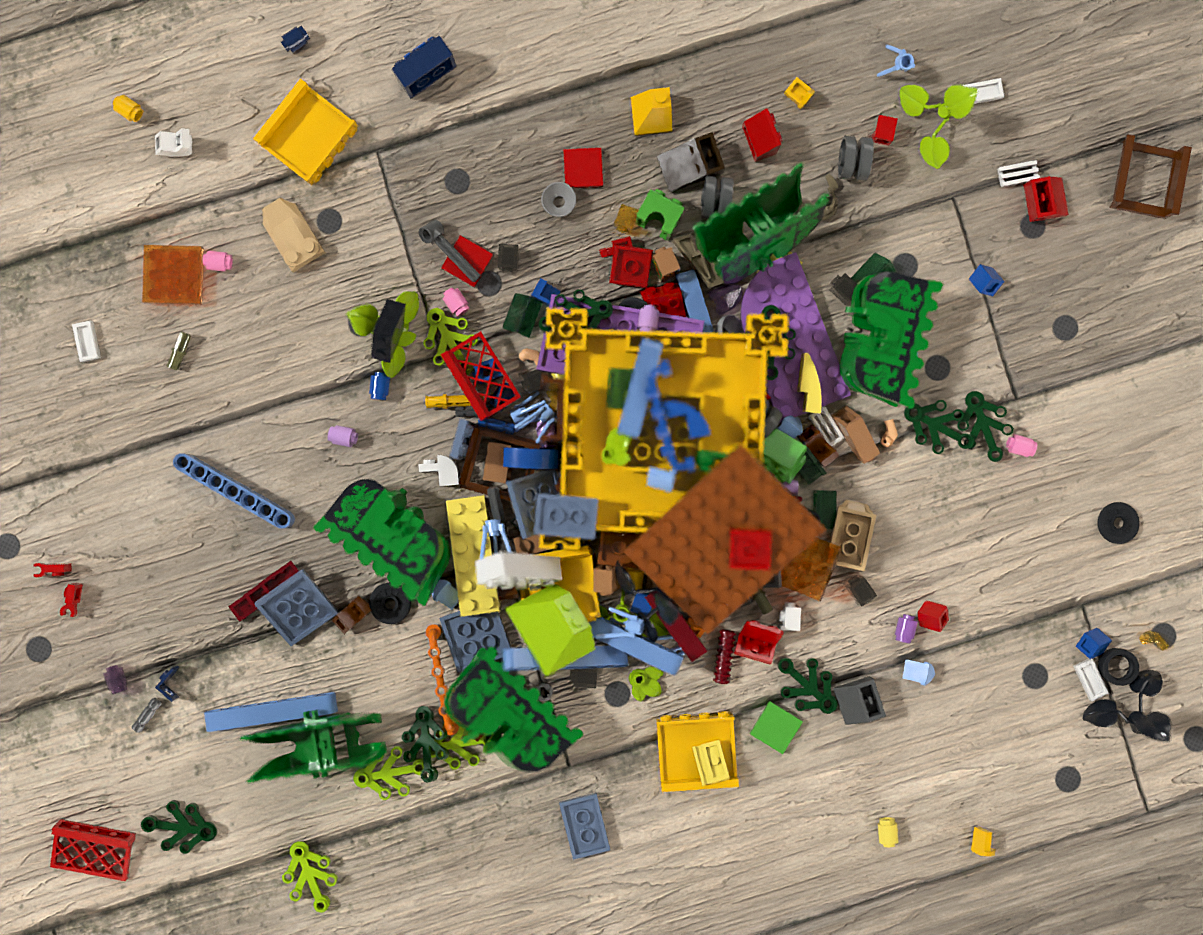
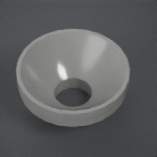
M554 182L544 189L541 203L549 215L557 218L565 217L573 211L576 205V195L568 184ZM556 197H562L565 200V204L562 207H556L553 204Z
M731 314L722 317L715 329V333H723V331L725 334L744 332L740 320Z

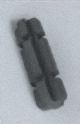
M486 405L489 412L493 410L492 405ZM466 406V408L456 407L455 409L456 417H464L465 415L467 417L477 416L472 406Z
M152 698L148 703L149 706L145 707L131 728L135 732L140 733L162 702L157 698Z

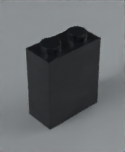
M386 299L372 333L371 358L388 363L391 362L404 330L406 304Z

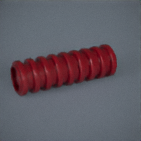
M721 629L719 630L721 635L718 636L720 642L717 643L719 648H717L718 654H716L717 660H715L717 666H714L716 672H714L715 678H713V681L719 684L730 683L728 678L731 677L729 672L732 670L730 666L732 665L731 660L733 656L731 655L734 653L732 648L735 647L733 642H735L734 636L736 632Z

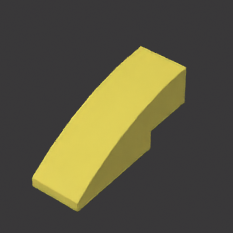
M802 353L797 392L804 393L802 412L821 413L822 399L818 374L809 353Z

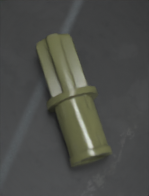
M180 332L175 347L171 349L173 351L166 365L167 367L179 370L184 355L187 354L185 351L191 335Z
M760 588L752 595V599H755L762 614L765 615L771 612L773 608L765 596L766 592Z

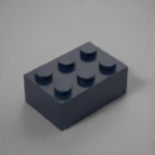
M439 35L436 38H430L422 48L414 49L406 59L397 61L391 69L408 97L412 99L455 69L457 65L453 54Z

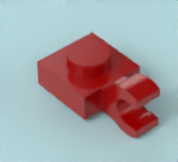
M627 236L612 240L611 247L599 249V252L603 258L613 255L614 244L633 247L631 237Z
M72 563L33 564V567L41 568L40 573L33 574L36 578L44 577L48 572H52V576H64V572L72 571Z
M71 583L67 585L64 590L66 605L60 609L61 616L66 615L67 609L71 611L70 617L77 615V603H80L83 584Z

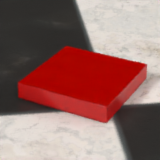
M601 147L563 149L566 184L572 188L603 187Z
M461 235L453 246L480 274L481 278L494 255ZM449 257L446 258L441 267L444 271L475 288L480 280L479 278L476 282H472Z
M614 244L609 283L647 288L653 250Z
M731 528L729 569L770 571L772 530Z

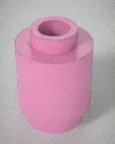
M207 251V254L203 255V266H206L207 270L226 272L232 269L233 257L227 252Z
M452 287L443 293V301L452 314H456L457 317L470 309L469 303L458 288L453 289Z
M1014 434L1008 438L1006 448H1008L1010 453L1024 457H1033L1037 450V442L1031 438Z

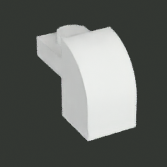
M181 128L176 133L160 131L156 134V155H191L192 136L189 135V129Z
M437 455L438 463H435V460H423L424 464H418L419 472L438 471L439 486L460 485V470L456 462L451 458Z

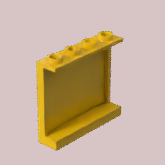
M300 78L253 139L312 186L314 182L317 183L320 180L323 170L331 166L334 156L345 148V142L349 137L352 138L356 134L358 125L355 120L347 117Z
M582 546L579 550L564 549L534 554L560 557L562 580L555 582V584L571 593L588 622L596 621L595 618L601 617L598 592H593L595 567L591 547ZM529 588L520 590L521 600L538 591H530Z
M729 711L718 712V715H710V713L704 712L699 713V716L691 717V714H680L679 717L672 718L671 715L660 716V719H656L662 792L739 787L733 714H729ZM719 740L730 779L702 786L692 747Z

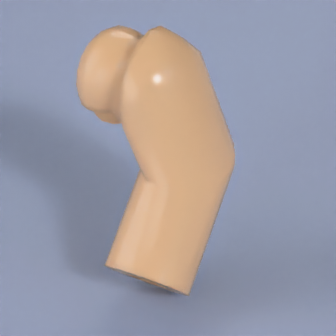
M525 348L519 353V358L524 362L527 360L534 361L537 366L540 353L537 350Z
M894 419L884 421L887 431L882 436L880 443L885 447L891 446L898 436Z

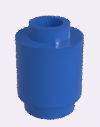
M375 372V376L371 375L369 389L371 399L386 400V396L389 395L390 377H386L385 373Z

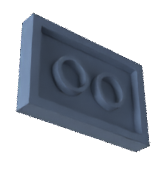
M464 419L459 420L450 457L464 460L469 447V438L472 437L473 429L475 428L473 427L474 423Z
M538 493L534 534L595 539L598 499Z
M597 792L559 801L573 860L610 851Z

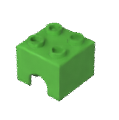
M650 190L636 215V224L645 228L650 220L660 221L662 232L659 237L669 241L683 215V203L675 198L672 200L666 198V194L661 190Z
M775 428L763 442V466L773 473L778 481L782 483L786 481L790 484L806 462L804 454L807 446Z

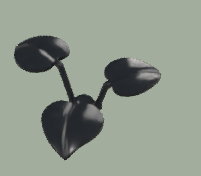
M618 560L615 564L616 580L626 594L657 591V594L654 596L656 607L646 616L642 612L637 614L638 619H643L645 622L644 635L655 642L658 639V634L655 626L649 620L650 616L658 610L661 619L667 625H672L677 620L680 609L669 603L673 600L659 586L635 590L632 579Z
M1156 670L1140 671L1137 678L1129 684L1133 692L1139 693V711L1132 712L1128 718L1120 710H1116L1117 706L1114 701L1102 699L1093 702L1087 707L1083 714V721L1098 727H1110L1117 722L1118 715H1120L1126 724L1130 723L1131 730L1134 733L1156 741L1170 742L1172 724L1169 716L1159 711L1150 712L1147 716L1143 715V694L1153 697L1161 691L1163 686L1161 674Z

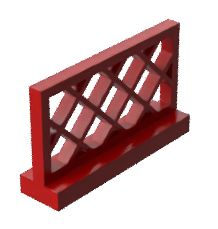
M481 331L449 351L440 354L480 421H485L493 414L521 398ZM480 337L484 343L482 351L471 349L473 341ZM459 349L468 350L465 361L458 360L454 353ZM471 351L481 354L479 365L468 362ZM484 355L492 356L494 359L492 368L481 365ZM467 364L478 367L475 378L467 376ZM480 368L491 370L489 381L478 379ZM494 371L503 374L502 384L491 382ZM477 381L488 383L486 394L477 392ZM491 384L501 386L499 398L488 395ZM504 387L512 389L516 395L510 400L501 398ZM487 397L498 400L497 407L490 412L486 407Z
M63 819L59 820L52 827L51 835H54L50 867L121 881L128 879L132 843L135 841L136 833ZM60 836L66 837L70 844L64 847L59 841ZM79 840L85 841L89 847L83 851L77 842ZM103 844L108 851L101 854L96 845ZM70 846H73L78 852V855L73 858L66 850ZM117 847L126 849L125 855L121 858L115 851ZM90 849L97 856L93 861L85 854ZM60 853L68 860L66 863L57 862V856ZM109 853L116 860L111 865L104 858ZM81 856L87 865L84 867L79 866L75 859ZM100 860L105 869L98 870L94 863ZM119 864L123 869V874L116 873L112 867Z

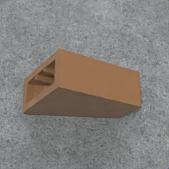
M848 406L841 408L831 415L854 455L862 463L870 462L880 454L860 415Z

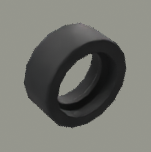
M1111 648L1101 655L1098 661V670L1105 681L1114 685L1125 686L1131 684L1137 678L1139 662L1133 653L1121 648ZM1117 655L1125 657L1129 663L1127 673L1121 678L1113 677L1108 670L1110 660Z

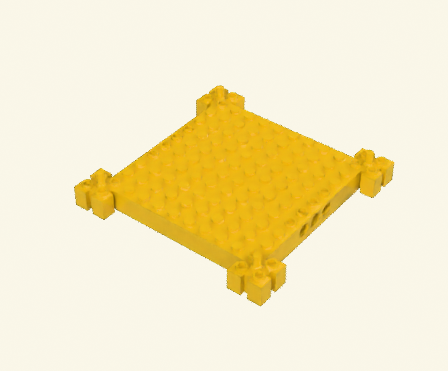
M547 308L546 324L548 327H552V332H546V349L563 351V345H566L561 495L598 499L595 530L645 532L707 474V472L700 470V465H696V456L700 449L730 453V450H733L735 445L738 446L741 443L763 465L767 351H769L768 357L787 356V339H781V333L788 331V315H771L770 321H764V314H747L745 332H751V334L582 329L588 328L587 309H571V315H564L563 309ZM642 338L663 343L659 361L668 360L671 375L663 377L662 374H659L656 377L663 410V402L666 401L687 404L702 415L711 434L690 438L686 415L666 418L676 460L684 463V458L692 456L696 472L688 474L687 470H678L671 492L647 485L648 473L651 467L670 472L673 468L668 458H663L660 446H664L662 438L658 439L655 427H658L659 424L657 419L653 420L650 408L654 407L652 399L648 400L638 438L631 437L626 450L631 458L630 461L623 466H619L617 464H605L602 460V452L606 447L607 436L613 429L619 427ZM715 460L714 466H709V468L712 470L720 461ZM540 534L539 548L555 549L557 543H563V549L579 550L581 538Z

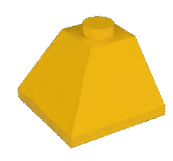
M669 87L650 89L631 97L635 136L672 132V107Z

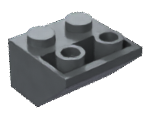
M867 676L833 688L845 725L867 723L886 717L875 681L872 677Z

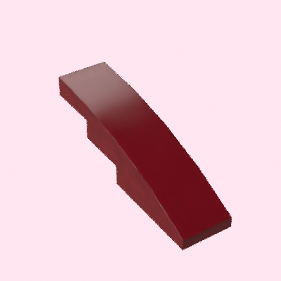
M289 561L245 593L244 596L229 605V609L237 620L241 622L258 610L255 606L257 600L295 575L299 570L292 561Z
M657 591L651 592L645 597L652 609L656 607L654 596L657 594ZM672 601L669 602L671 605L676 607V605ZM658 610L655 612L692 663L708 652L681 613H679L677 620L672 625H667L661 619Z

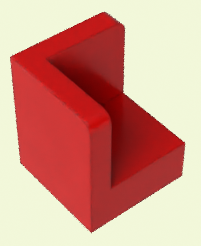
M879 115L876 129L871 137L873 138V143L889 146L894 139L898 118Z
M925 601L917 612L919 626L941 632L949 621L947 606L935 602Z

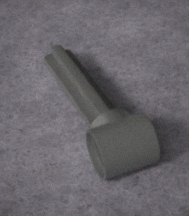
M432 220L419 229L421 240L427 244H436L472 282H476L480 278V274L444 238V227L441 222Z
M488 488L487 492L493 520L500 519L501 524H504L512 553H516L514 540L509 538L499 488ZM500 532V536H497L498 553L508 552Z

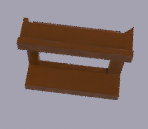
M1127 134L1126 139L1122 143L1123 149L1114 196L1109 208L1161 219H1167L1172 215H1179L1192 147L1183 146L1175 151L1134 142L1135 135ZM1132 151L1173 159L1164 207L1123 199Z
M542 374L540 391H557V435H541L539 449H543L544 445H562L564 439L565 378H547V374Z
M477 425L473 429L460 476V488L488 495L487 490L491 488L470 482L482 435L532 449H539V443L537 444L534 440ZM527 468L525 476L534 474L535 469ZM499 490L501 499L511 501L509 492Z

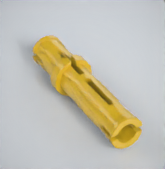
M443 394V396H425L426 408L443 407V409H448V407L471 406L465 395L447 396V394Z

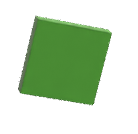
M769 701L750 731V735L784 754L803 721Z

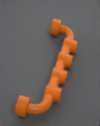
M432 624L427 627L426 636L429 638L430 644L428 655L432 658L434 665L432 675L436 677L437 682L435 693L440 698L439 714L443 716V728L447 730V735H454L458 732L460 726L454 723L447 713H444L442 710L445 707L444 698L448 690L443 676L445 669L441 666V649L437 644V639L442 635V629L439 625ZM432 649L438 651L436 656L432 654ZM436 668L441 670L440 675L436 674ZM440 687L444 688V694L439 692Z

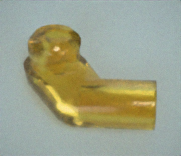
M547 391L546 394L551 400L549 406L556 413L555 416H557V392Z
M1146 631L1139 637L1142 644L1155 643L1161 651L1169 647V644L1158 632Z

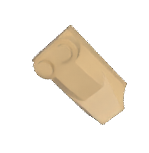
M278 198L262 209V224L293 273L326 253L295 203Z
M845 500L842 505L838 506L829 549L826 553V563L865 571L876 515L870 510L868 504Z

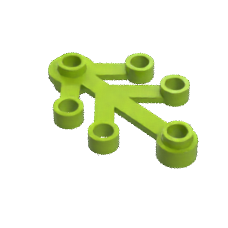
M433 308L427 313V322L430 324L427 338L423 341V345L428 350L435 347V335L437 329H439L442 336L437 354L433 357V362L437 366H442L445 361L442 360L438 364L436 363V358L442 357L440 354L446 351L447 344L452 349L457 346L454 340L464 342L472 337L473 334L464 335L448 331L445 324L457 326L460 330H465L468 327V322L464 318L455 319L448 317L439 308ZM435 314L439 315V320L437 321L433 320ZM465 321L466 325L459 327V322ZM478 339L475 340L472 347L477 345ZM428 340L433 342L431 347L426 346ZM460 349L454 353L458 360H466ZM469 365V368L466 370L467 375L472 373L474 366Z
M462 727L459 728L450 741L442 742L443 740L435 739L442 747L451 749L466 759L471 766H477L480 762V757L477 754H471L463 747L477 744L485 745L488 741L486 739L487 735L484 734L478 742L472 739L464 744L461 741L464 732ZM431 750V758H435V751ZM449 755L447 759H443L453 770L460 767L461 760L458 757L452 758ZM472 757L477 758L476 763L471 762ZM452 761H458L459 765L453 766Z
M395 746L380 771L372 772L376 764L382 761L384 756L370 763L366 768L358 769L353 776L354 783L360 788L370 787L379 794L380 799L388 800L392 793L388 787H382L374 781L382 779L397 789L400 796L405 797L410 792V786L401 783L393 776L413 772L421 775V771L416 769V765L420 764L424 769L423 758L416 759L411 765L391 768L395 761L403 754L402 747ZM398 749L400 755H395L394 750ZM360 776H365L366 781H361ZM406 787L407 793H403L401 788ZM382 791H387L389 795L387 797L383 796Z
M297 841L290 847L292 860L288 870L282 875V880L284 883H291L295 878L294 872L300 862L302 871L289 897L292 901H298L302 897V889L307 880L315 899L314 909L320 913L325 912L330 906V899L328 896L322 895L315 877L324 880L326 885L330 887L337 883L338 877L334 873L329 874L310 866L308 859L317 862L318 866L322 869L327 868L331 860L327 855L322 856L310 851L309 846L305 842ZM296 849H301L302 854H297ZM322 859H325L327 861L326 865H323L321 863ZM286 874H290L292 879H287ZM333 877L335 882H329L328 878ZM293 892H297L299 897H294ZM319 902H322L324 904L323 908H320L318 906Z

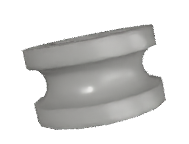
M540 683L536 689L541 691V687H545V690H549V693H547L546 697L540 694L538 699L547 701L551 698L553 689L548 683Z

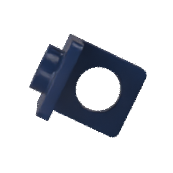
M178 665L172 667L169 671L166 670L159 677L161 681L155 687L171 702L177 700L179 696L165 684L180 668Z

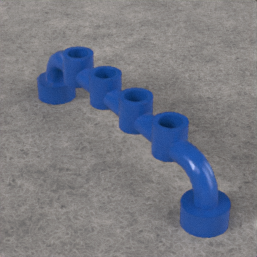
M668 360L659 361L660 366L653 368L648 375L649 387L645 388L648 400L652 399L654 407L650 408L653 420H658L659 426L655 427L658 439H663L664 446H660L663 458L667 457L674 469L679 471L687 470L688 474L694 473L696 468L692 456L684 458V463L678 462L675 457L656 384V377L659 374L667 377L671 375Z

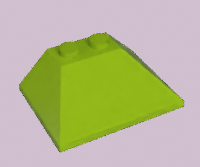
M556 584L546 587L505 609L546 677L595 650L589 622L571 593Z

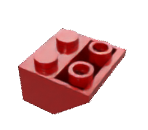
M768 108L747 119L742 125L755 162L776 155L783 142L781 133L776 131L774 126L776 124L773 113L769 112Z
M1048 176L1031 179L1023 185L1030 222L1069 215L1062 177Z

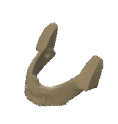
M830 174L826 175V180L829 186L827 189L832 196V204L825 207L823 221L834 216L838 207V200L835 195L838 184ZM803 201L799 209L797 210L798 212H801L802 208L805 206Z

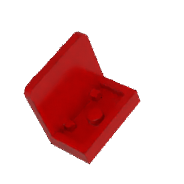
M666 283L657 288L649 287L645 291L640 292L642 300L651 306H655L659 313L686 317L682 293L678 283Z
M755 620L746 621L738 633L734 654L771 665L776 644L783 637L784 632L776 626H765Z

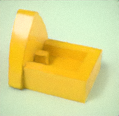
M796 77L784 94L795 102L799 109H802L810 101L815 90Z
M974 827L971 851L980 856H995L996 849L991 848L992 832L982 827Z

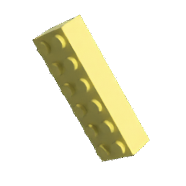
M482 495L447 500L446 506L460 616L500 612L501 603L498 598V588H486V585L477 584L475 561L480 560L483 536L482 526H485V521L489 520L487 497ZM488 533L484 558L494 555L492 536L489 537Z

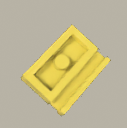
M719 740L692 747L702 786L730 779Z

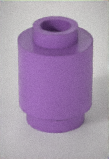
M903 614V617L898 618L895 640L911 643V640L914 639L918 621L914 620L915 616Z

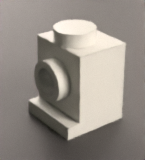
M784 602L783 610L779 612V621H782V624H778V628L780 630L800 631L801 607L796 606L795 602Z

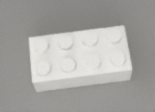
M500 552L475 561L477 584L486 585V588L501 586V589L515 587V590L529 588L530 591L541 590L542 586H554L555 582L562 580L560 557Z

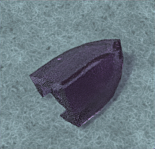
M725 285L707 293L710 301H714L715 311L719 316L732 310L740 302L742 296L741 286Z

